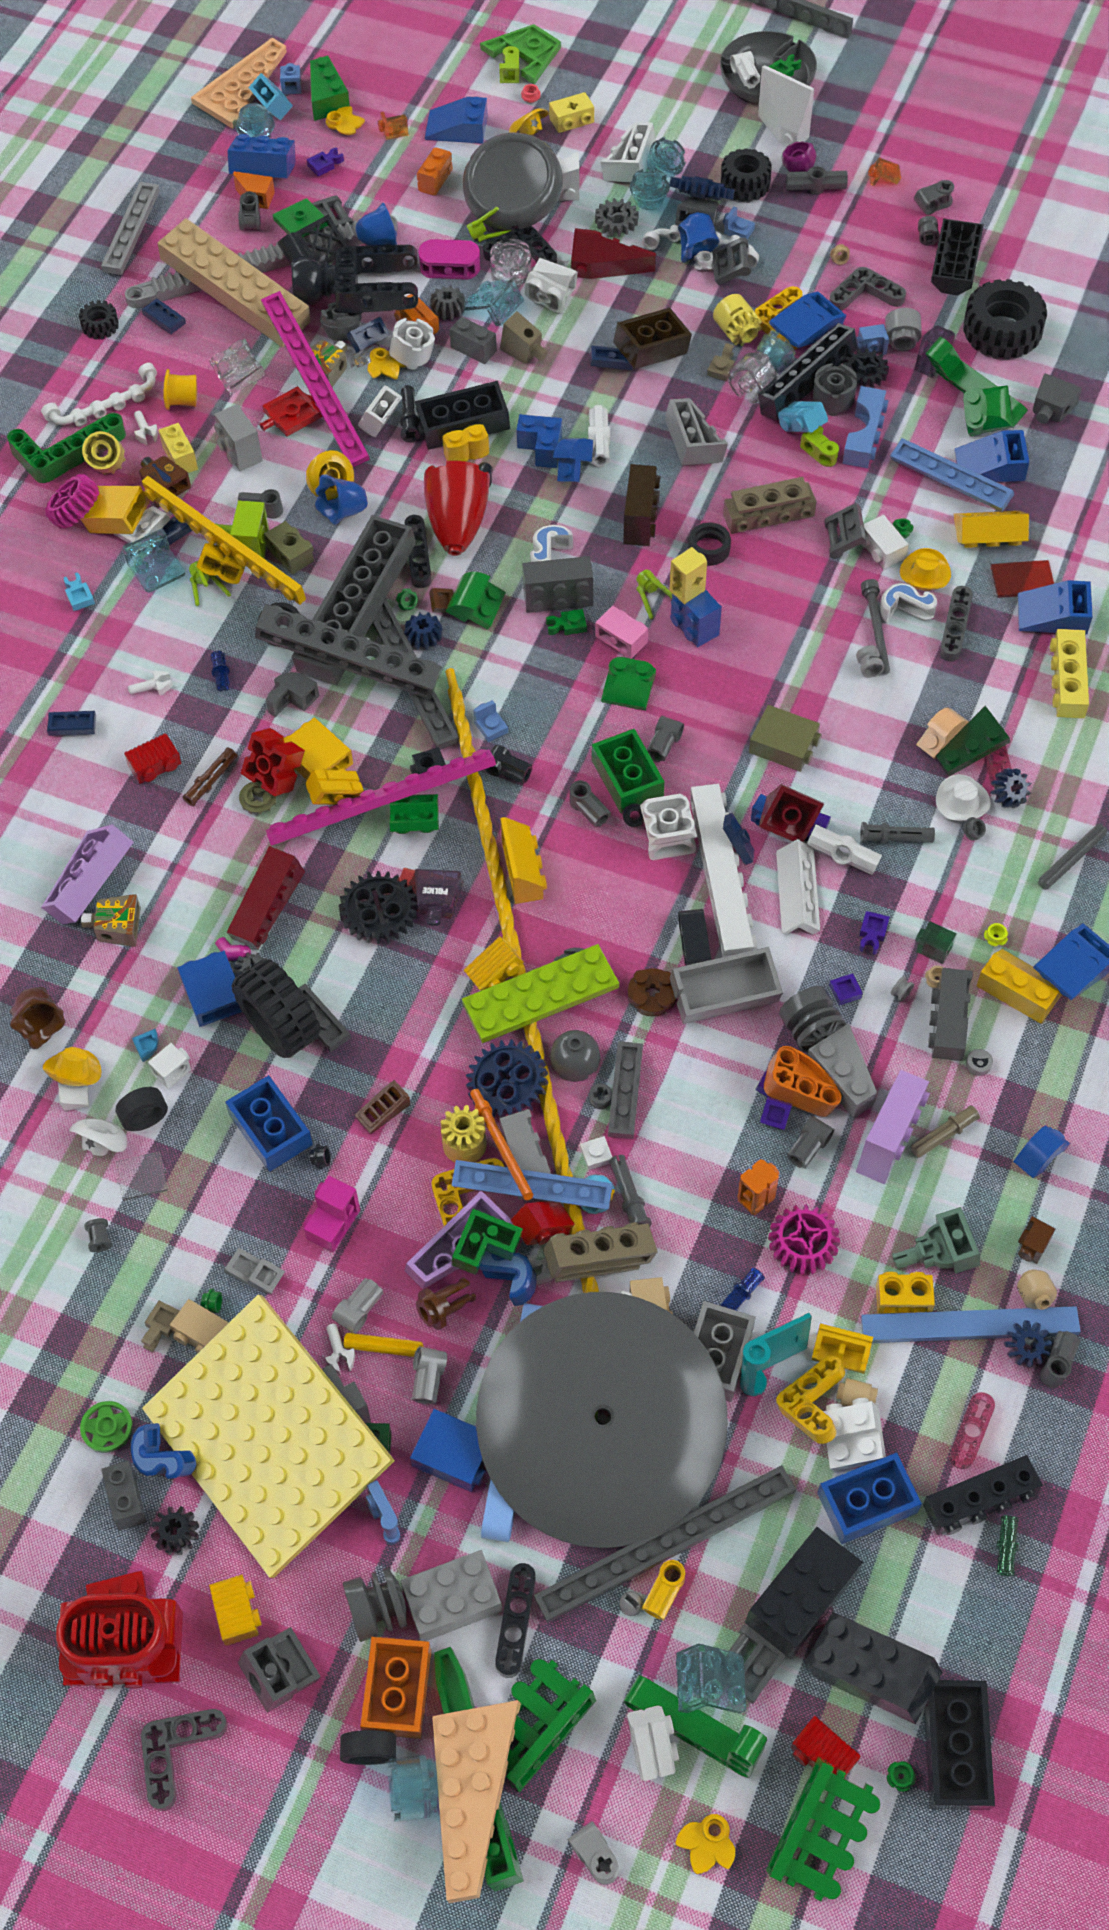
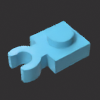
M75 573V581H69L67 577H64V583L67 588L65 592L73 611L95 604L87 583H82L79 573Z

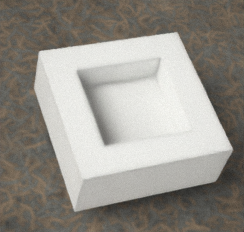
M605 1136L580 1143V1149L588 1170L610 1164L609 1160L612 1158Z

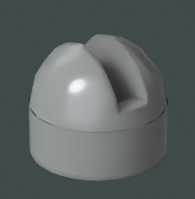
M634 1591L624 1593L620 1598V1610L627 1616L639 1614L642 1609L641 1596ZM625 1598H631L638 1606L635 1608Z

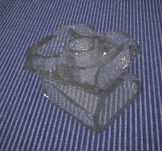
M245 339L235 342L227 350L217 353L209 360L229 395L267 376L261 364L254 359V354Z

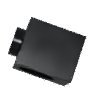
M439 747L413 754V765H410L411 774L417 773L419 775L427 772L430 767L446 765Z

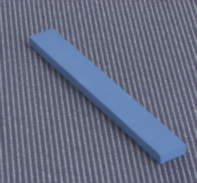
M1077 1306L1048 1307L1044 1310L1021 1308L861 1315L862 1334L872 1336V1343L1011 1338L1006 1335V1332L1010 1331L1015 1334L1016 1331L1013 1327L1015 1323H1018L1023 1329L1024 1320L1030 1321L1031 1327L1035 1322L1040 1323V1331L1047 1330L1049 1332L1048 1336H1056L1058 1331H1069L1075 1335H1079L1081 1332Z

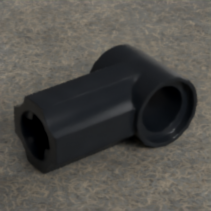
M495 745L490 752L494 756L496 765L484 769L487 773L493 776L502 774L521 784L528 781L533 770L531 764L512 756L510 751L501 745Z

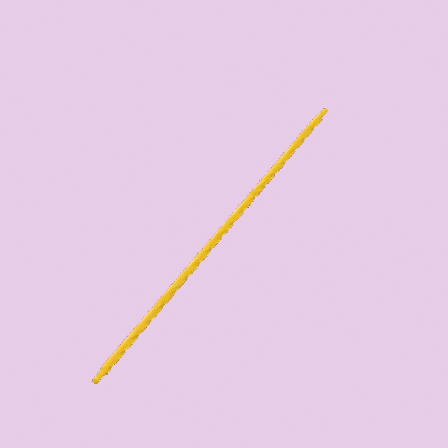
M449 668L445 671L449 686L447 691L459 737L462 757L466 758L472 756L475 749L472 745L469 722L465 715L462 692L458 687L454 669ZM475 772L467 775V780L471 790V798L492 884L494 900L499 913L503 939L509 943L521 958V948L517 932L514 928L511 904L506 895L505 878L499 864L498 848L495 837L492 834L491 817L485 803V791L479 773ZM524 964L520 965L519 972L512 976L513 978L526 973ZM537 1022L524 1026L528 1046L531 1045L534 1052L538 1051L541 1056L540 1059L544 1060V1048L540 1032L536 1026ZM546 1064V1066H545L544 1068H546V1070H547V1072H548V1074H549L548 1066H547V1064ZM547 1075L544 1078L548 1081V1085L541 1086L546 1093L545 1095L539 1094V1099L544 1113L545 1126L552 1149L556 1174L573 1177L568 1165L569 1159L564 1136L560 1130V1118L556 1101L552 1095L550 1075ZM563 1203L564 1209L575 1223L569 1231L570 1235L585 1230L579 1205ZM594 1277L580 1279L583 1293L599 1292L598 1284Z

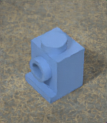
M288 63L286 66H280V82L283 94H302L300 65ZM286 82H296V86H286Z
M884 324L859 328L858 337H856L857 349L865 352V349L868 348L870 353L876 350V353L882 352L883 355L887 354L889 337Z

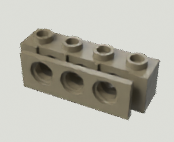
M803 477L732 491V498L724 500L723 515L730 534L814 517L817 502L809 482L805 483Z
M636 1222L620 1228L607 1226L593 1232L582 1230L567 1236L564 1233L556 1234L549 1239L543 1249L551 1278H554L556 1283L639 1270L640 1265L649 1264L658 1253L649 1223L639 1225Z

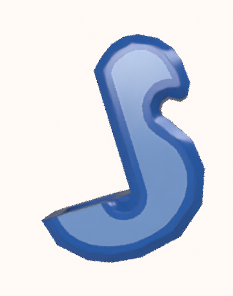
M486 1251L479 1267L485 1278L512 1281L509 1298L514 1306H520L529 1301L537 1286V1274L528 1258L520 1253H514L512 1260L509 1261Z
M159 1423L146 1424L137 1428L131 1440L130 1451L133 1465L139 1473L146 1476L165 1474L167 1479L186 1477L194 1472L196 1459L190 1450L159 1451L161 1444Z

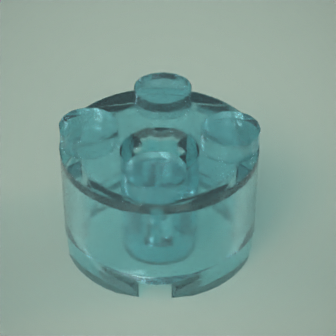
M425 1755L388 1759V1768L394 1767V1769H391L392 1776H388L391 1811H397L393 1816V1822L430 1818L431 1813H434V1809H437L436 1791L430 1790L429 1783L431 1782V1777H434L432 1758L426 1759Z

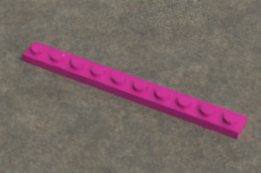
M278 291L261 299L263 307L341 452L350 460L353 467L370 460L366 449L281 292Z
M489 749L477 750L472 753V756L451 760L450 764L430 767L427 772L419 775L417 773L410 774L405 777V780L397 783L394 781L388 782L382 786L383 788L366 790L358 797L341 799L338 801V804L333 806H321L315 812L308 815L299 814L293 817L291 821L274 823L269 829H266V833L272 846L495 766L496 762Z

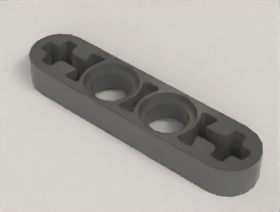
M957 586L952 592L940 648L941 657L947 661H955L961 654L973 597L972 590L967 586ZM960 595L964 596L963 604L958 603ZM955 611L962 612L964 616L958 618L955 617L952 613ZM957 629L960 631V634L952 635L949 633V630ZM950 643H954L953 651H948Z

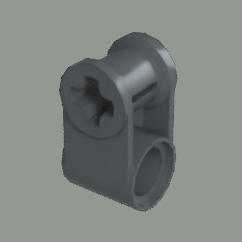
M941 180L928 187H923L916 192L914 201L926 215L948 208L953 202L951 194L954 191V184L949 180Z
M245 192L240 196V210L238 213L240 231H243L244 228L261 230L258 196L254 192Z

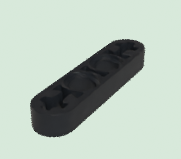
M413 514L405 519L404 524L412 527V530V525L417 524V531L413 533L415 540H421L422 544L415 545L409 555L411 580L415 587L426 588L431 584L432 578L425 524L421 516ZM416 557H423L425 559L420 563L413 561ZM423 570L424 578L420 579L418 571Z
M526 1563L515 1565L511 1570L495 1658L496 1670L504 1678L515 1677L522 1667L536 1583L534 1568ZM522 1571H526L527 1577L531 1578L530 1580H525L524 1592L518 1591L519 1578L515 1577L516 1575H521ZM516 1598L523 1599L527 1604L526 1609L521 1613H515L510 1608L511 1602ZM510 1627H517L521 1630V1638L516 1642H510L505 1637V1633ZM503 1646L510 1649L520 1648L519 1652L513 1650L512 1660L517 1664L516 1666H511L510 1670H505L504 1665L500 1663L501 1661H506L508 1649H502Z

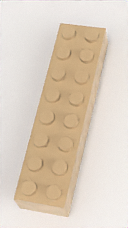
M187 218L158 242L160 259L282 348L284 344L263 307L261 299L280 291L301 331L310 323V311L307 304Z

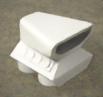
M539 258L525 281V296L534 303L545 305L552 312L562 313L565 310L566 296H569L576 289L578 272Z
M682 794L647 799L640 805L649 839L648 854L651 860L687 855L696 851V844L693 839L697 838L695 822L691 815L689 801Z

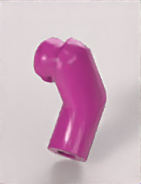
M225 937L219 938L215 943L220 952L225 950L228 961H237L239 956L246 957L248 952L251 954V949L247 945H231Z

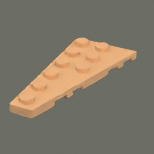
M274 38L269 39L191 97L192 104L234 129L256 97L248 87L260 73L267 78L271 76L287 52L286 45Z
M518 1700L432 1716L446 1900L449 1903L480 1898L488 1860L486 1856L490 1838L493 1837L496 1810L499 1809L508 1766V1753L510 1744L513 1742L515 1734L514 1725L521 1705Z

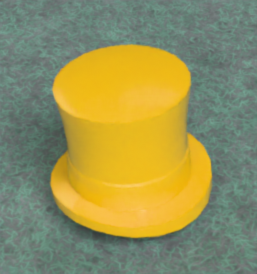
M166 369L163 387L166 410L170 409V405L196 407L198 391L196 375L170 374V369Z

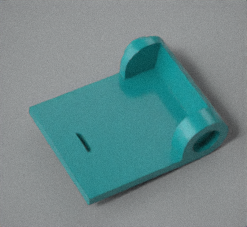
M810 1313L761 1335L744 1346L739 1384L745 1394L749 1396L761 1395L767 1387V1378L763 1370L807 1349L812 1320Z

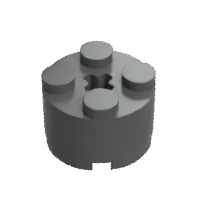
M827 364L816 372L812 402H821L828 415L837 416L839 413L851 408L854 404L857 376L846 365L840 364L838 367L832 366L833 364Z

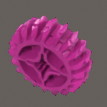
M85 474L73 476L70 480H66L63 485H60V488L51 496V500L47 502V507L45 508V515L59 529L72 527L74 523H78L81 518H84V515L94 506V502L97 501V496L99 495V488Z
M807 1204L804 1205L803 1210H800L795 1205L793 1206V1212L786 1208L783 1211V1216L778 1214L775 1219L776 1223L771 1224L770 1230L772 1232L768 1235V1240L771 1241L769 1249L770 1251H775L773 1254L774 1260L782 1259L781 1267L789 1264L791 1273L795 1271V1268H799L801 1275L805 1273V1269H809L812 1275L816 1272V1267L823 1271L826 1267L825 1263L832 1264L833 1256H837L839 1251L837 1247L840 1245V1238L837 1237L839 1229L833 1228L835 1225L834 1219L827 1220V1211L821 1215L818 1214L819 1208L817 1206L813 1211L808 1210ZM796 1225L795 1232L783 1238L784 1232L791 1226ZM825 1241L826 1245L818 1253L813 1254V1247Z

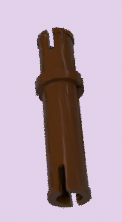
M227 747L204 774L194 780L195 784L182 796L183 800L188 805L195 806L196 802L205 793H209L212 790V785L238 758L237 753ZM221 763H223V764L220 766V768H219L215 773H213V772L219 767V765H220Z

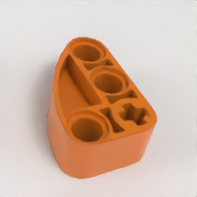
M782 1046L770 1060L764 1081V1091L771 1098L791 1103L794 1107L821 1117L830 1115L840 1103L841 1093L828 1073L808 1055L791 1046Z

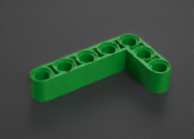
M941 336L926 352V356L935 371L963 393L973 387L980 389L998 387L964 363L955 348ZM1009 395L1012 428H1014L1028 410Z
M110 413L44 451L22 429L11 430L7 435V439L13 456L38 483H48L85 462L82 447L85 439L90 434L98 431L107 432L120 442L125 438L126 431L121 415Z
M641 1675L636 1677L623 1700V1703L633 1711H644L646 1708L662 1706L664 1715L671 1716L674 1736L745 1778H750L767 1742V1737L755 1728L743 1725L741 1731L737 1733Z

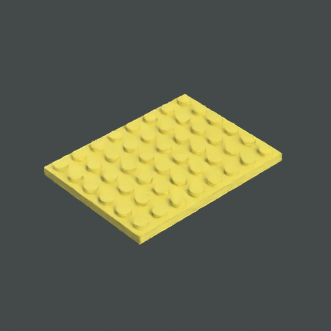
M259 1294L142 1408L153 1424L159 1423L160 1433L174 1451L190 1450L196 1459V1467L192 1476L269 1578H275L367 1488L368 1484L374 1482L395 1461L267 1300Z

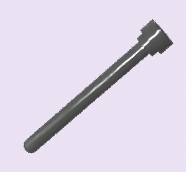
M868 579L861 583V592L868 599L876 647L880 653L879 659L884 664L882 673L888 674L890 666L876 598L880 592L879 584L875 579Z

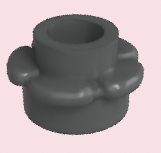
M970 817L964 823L963 831L969 840L974 841L984 836L986 826L981 819Z

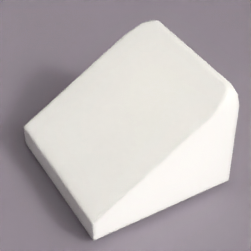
M58 1083L59 1102L64 1111L89 1107L88 1086H67Z

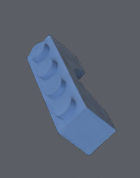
M861 386L855 417L863 421L866 427L860 431L848 434L842 464L868 468L870 460L875 459L877 447H874V444L879 443L881 431H878V428L882 429L885 416L882 413L887 412L889 400H885L886 390Z

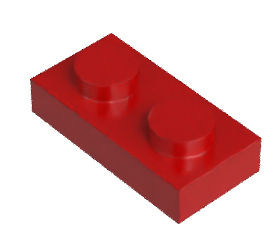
M142 1570L86 1585L87 1595L135 1593L148 1598Z

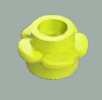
M1000 923L991 924L988 930L984 932V938L988 940V944L991 946H1002L1008 941L1007 929Z

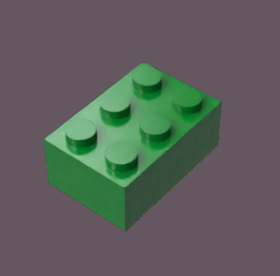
M635 728L592 744L591 761L621 814L629 804L638 803L641 805L647 799L664 796L665 781Z

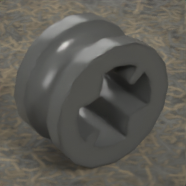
M603 1083L592 1086L589 1091L590 1104L596 1109H605L610 1106L612 1100L611 1088ZM602 1092L604 1100H598L597 1093Z

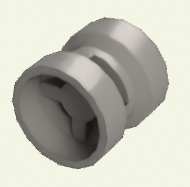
M874 645L865 646L856 653L857 661L861 664L862 675L867 678L875 677L884 670L883 661L879 659L880 653Z

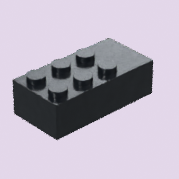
M498 380L415 401L419 424L428 450L442 447V436L446 433L456 430L463 431L472 425H484L488 435L511 429L508 408Z
M816 1526L750 1608L744 1623L789 1659H792L857 1576L863 1562Z
M834 1612L830 1615L805 1661L814 1677L915 1725L943 1673L934 1657Z
M938 1680L924 1707L930 1809L990 1810L995 1806L987 1681Z

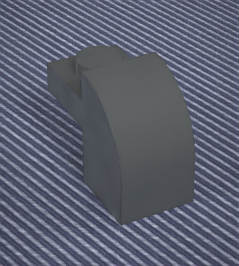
M297 672L279 675L274 679L276 689L268 694L266 704L268 713L274 717L290 702L305 711L319 697L317 682Z

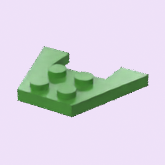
M533 24L481 42L480 50L495 58L502 53L504 48L508 46L517 47L519 49V57L530 63L521 70V76L535 85L561 49V41Z

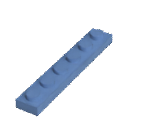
M901 438L890 455L893 461L1001 512L1004 511L1014 496L1012 489Z
M456 1160L452 1180L453 1187L523 1197L508 1167ZM521 1170L534 1194L532 1199L609 1210L613 1183Z

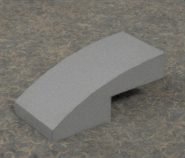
M239 1247L224 1270L225 1273L270 1295L285 1273L284 1270L264 1258L260 1260Z

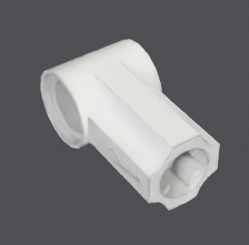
M748 51L731 55L730 64L733 73H738L744 86H747L748 89L755 88L760 83V75L754 66L752 52Z

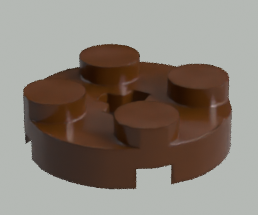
M656 968L637 970L628 985V1000L631 1006L633 1005L637 1008V1012L645 1016L655 1017L665 1014L666 1010L671 1006L673 1007L677 998L675 999L670 982L671 973ZM654 988L659 992L655 993V996H650V993L646 991Z

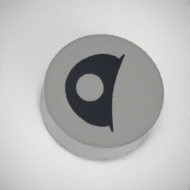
M976 1049L970 1052L966 1061L968 1070L978 1076L987 1074L993 1064L991 1054L983 1049Z

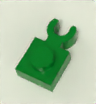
M791 54L787 57L786 61L779 59L768 67L791 77L794 75L795 70L801 68L802 60L799 59L794 62L795 55Z
M583 609L561 612L560 618L556 616L546 617V625H554L548 627L549 635H555L564 630V635L587 632Z

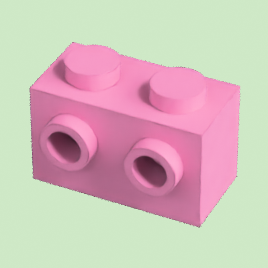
M612 606L595 622V637L632 659L648 643V628L642 622L630 617L625 611Z

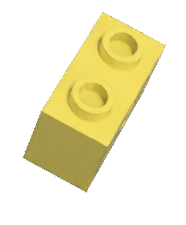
M586 92L549 102V119L558 133L594 123V105Z
M179 422L159 429L162 447L167 457L188 473L198 470L194 450Z
M691 547L671 560L669 591L683 604H686L705 591L707 560L702 553H698Z

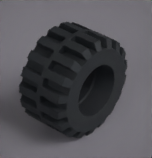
M744 148L743 150L736 149L735 152L731 151L722 161L720 183L725 184L724 187L735 190L733 200L737 199L740 202L759 200L760 197L766 195L770 188L771 161H769L768 156H764V153L761 151L757 152L756 149Z

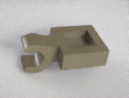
M726 343L721 357L714 356L707 369V376L727 382L735 363L732 360L734 345Z
M160 1300L157 1302L145 1321V1326L149 1330L141 1340L144 1343V1349L153 1353L158 1346L161 1335L170 1337L173 1332L170 1324L180 1310Z

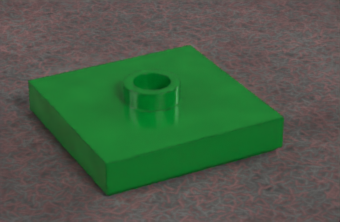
M307 198L272 214L273 220L287 235L292 232L295 233L324 217ZM327 222L321 224L319 230L328 226ZM305 233V234H303V235H301V236H302V238H303V237H305V236H307V235H310V234H309V233Z

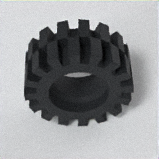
M97 300V303L94 304L91 301L89 306L85 304L84 309H80L79 320L83 333L87 334L89 338L93 336L94 339H98V336H100L101 339H105V335L110 337L111 332L113 334L116 333L119 321L116 309L111 303L108 304L107 301L101 303L100 300ZM103 318V320L101 321H94L96 319Z

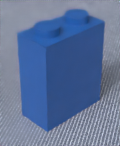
M225 950L211 953L207 957L196 961H188L182 966L177 967L199 1027L242 1012L232 992L231 986L235 976Z
M433 1409L410 1457L411 1465L416 1469L472 1492L475 1485H481L486 1470L483 1469L485 1465L479 1448L476 1426Z

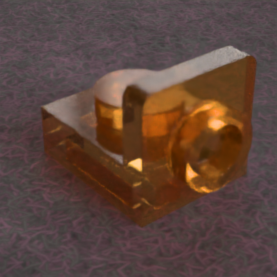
M384 111L380 112L381 120H378V128L380 132L384 133L386 140L409 135L406 114L386 118Z
M880 157L870 166L868 171L870 185L873 186L876 185L880 178L898 184L901 180L899 165Z

